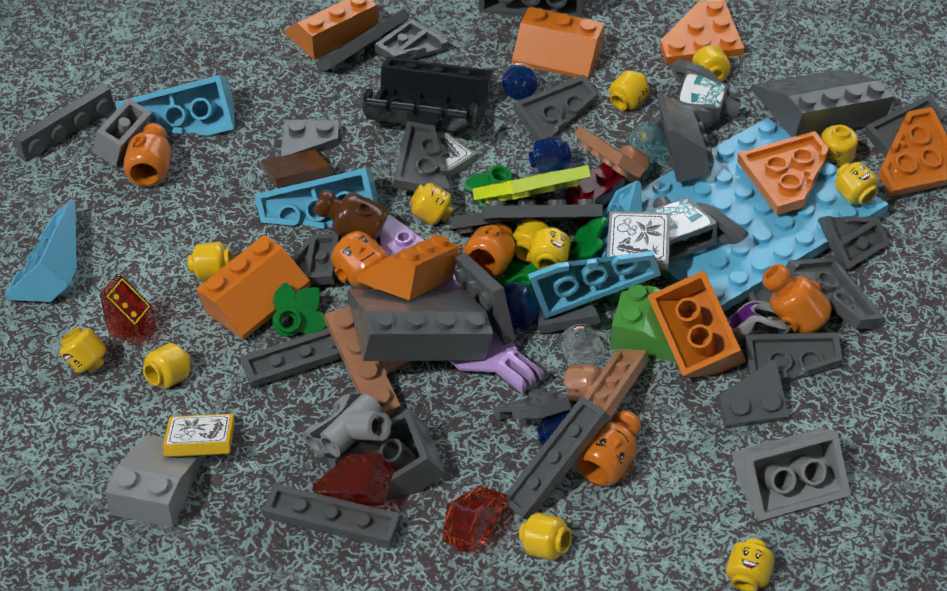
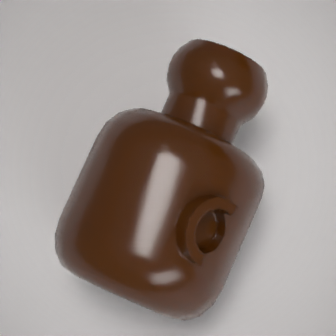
M323 190L313 209L314 213L319 217L334 219L332 229L334 233L342 238L351 232L361 231L377 241L388 217V212L384 206L355 192H349L342 201L336 198L333 192Z

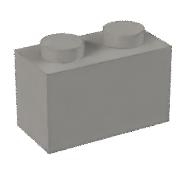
M127 98L97 131L92 152L117 166L125 157L128 142L133 136L141 133L145 125L149 124L152 112Z

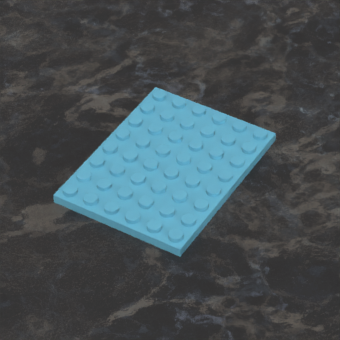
M765 118L712 148L714 163L709 164L711 175L676 182L674 171L672 170L641 188L642 212H651L654 209V201L661 196H666L671 202L687 197L695 203L710 204L748 232L747 238L739 243L725 244L717 242V245L669 262L668 269L660 271L663 277L674 284L705 270L723 312L748 298V294L751 292L756 293L763 289L762 276L771 266L775 264L786 266L789 260L812 259L830 248L819 225L818 218L825 216L881 217L887 213L889 204L877 195L865 205L849 204L835 189V180L838 177L836 172L839 168L826 160L804 207L776 215L737 162L739 152L791 138L786 130L769 118ZM607 207L602 210V215L604 214Z

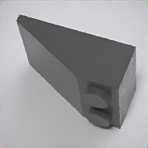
M407 409L391 419V432L385 440H358L340 457H330L328 461L331 470H333L332 473L337 488H340L338 491L341 499L371 506L420 492L446 476L428 426L412 411ZM348 456H351V457H352L355 461H357L362 467H364V469H363L361 472H359L362 468H361L358 464H356L352 459H350V458L346 459V458H347ZM346 462H350L348 467L344 466ZM356 467L358 470L352 473L350 470ZM335 471H340L338 475H334ZM344 475L348 478L342 482L340 480Z

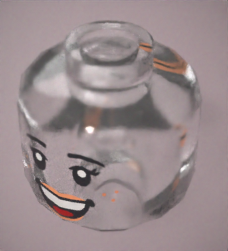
M573 325L564 331L560 337L559 347L569 365H596L603 357V342L597 332L589 325Z

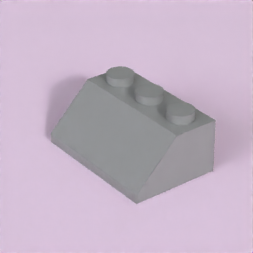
M819 428L732 452L738 483L758 521L851 496L838 431Z

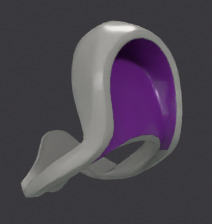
M759 300L744 304L728 321L737 342L743 341L745 334H751L756 322L779 328L778 334H787L790 331V326L780 319L779 321L771 320L755 312L757 309L773 312L769 302Z

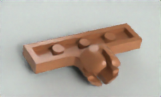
M581 126L576 130L574 136L582 141L580 146L599 158L603 163L612 167L613 170L625 176V181L632 183L643 179V172L647 168L649 169L650 159L647 154L632 145L622 146L618 150Z
M350 306L324 314V321L357 393L372 396L387 415L399 412L401 405L387 374L407 367L409 361H363Z
M617 349L607 365L602 369L589 364L570 365L565 371L563 384L567 389H571V391L565 393V396H568L569 400L578 402L584 396L604 410L611 418L648 363L647 350Z

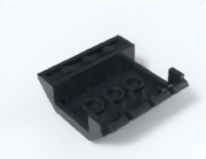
M387 57L381 66V87L374 98L373 89L366 90L363 95L362 109L367 119L375 120L381 124L393 122L400 123L406 127L407 121L434 125L436 131L451 130L462 135L476 134L487 111L493 70Z

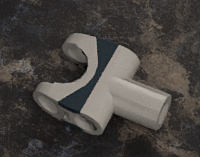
M347 394L341 396L334 403L335 414L323 422L309 426L302 435L307 445L317 454L326 457H340L356 440H385L391 432V420L372 396L368 394Z

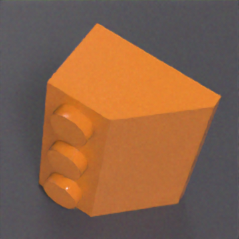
M343 0L285 29L284 32L311 58L316 60L344 46L377 25V4L373 0Z
M528 7L520 23L512 63L573 77L585 75L589 79L603 49L605 23Z
M263 235L197 287L196 291L205 312L238 337L245 340L273 317L276 312L273 297L276 290L283 283H288L296 293L301 289L308 288L311 282L282 246Z
M433 235L422 242H417V244L388 256L357 275L356 281L410 301L453 279L456 266L455 257L458 256L459 245L449 242V239L445 236Z
M705 270L648 295L683 378L717 375L746 362Z

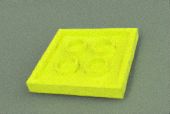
M589 165L473 188L472 191L474 200L485 198L486 204H488L489 201L518 199L533 194L581 185L580 179L591 177Z

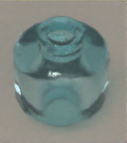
M642 122L631 130L629 145L635 146L647 154L650 163H653L664 154L665 134L657 124Z

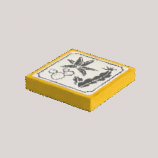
M234 414L169 417L163 443L164 456L229 454L235 425Z

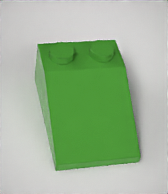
M637 284L622 290L612 323L610 349L647 350L648 357L676 362L648 298V295L660 289Z

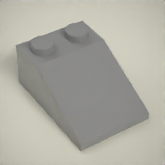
M145 435L117 465L105 490L110 514L174 528L205 455L166 457L163 454L164 438Z

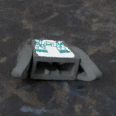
M677 59L671 66L672 72L682 85L677 102L695 113L697 122H703L704 130L707 128H717L721 115L737 119L741 102L725 99L728 88L726 83L721 82L710 70L703 66ZM659 113L654 118L655 128L663 131Z
M666 196L657 198L653 203L654 209L651 212L670 213L669 262L717 245V242L725 244L739 243L749 235L744 228L710 204L695 203L687 197L671 202Z

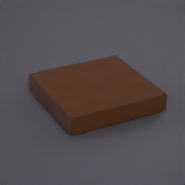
M315 149L261 161L262 170L278 189L332 176L331 166Z

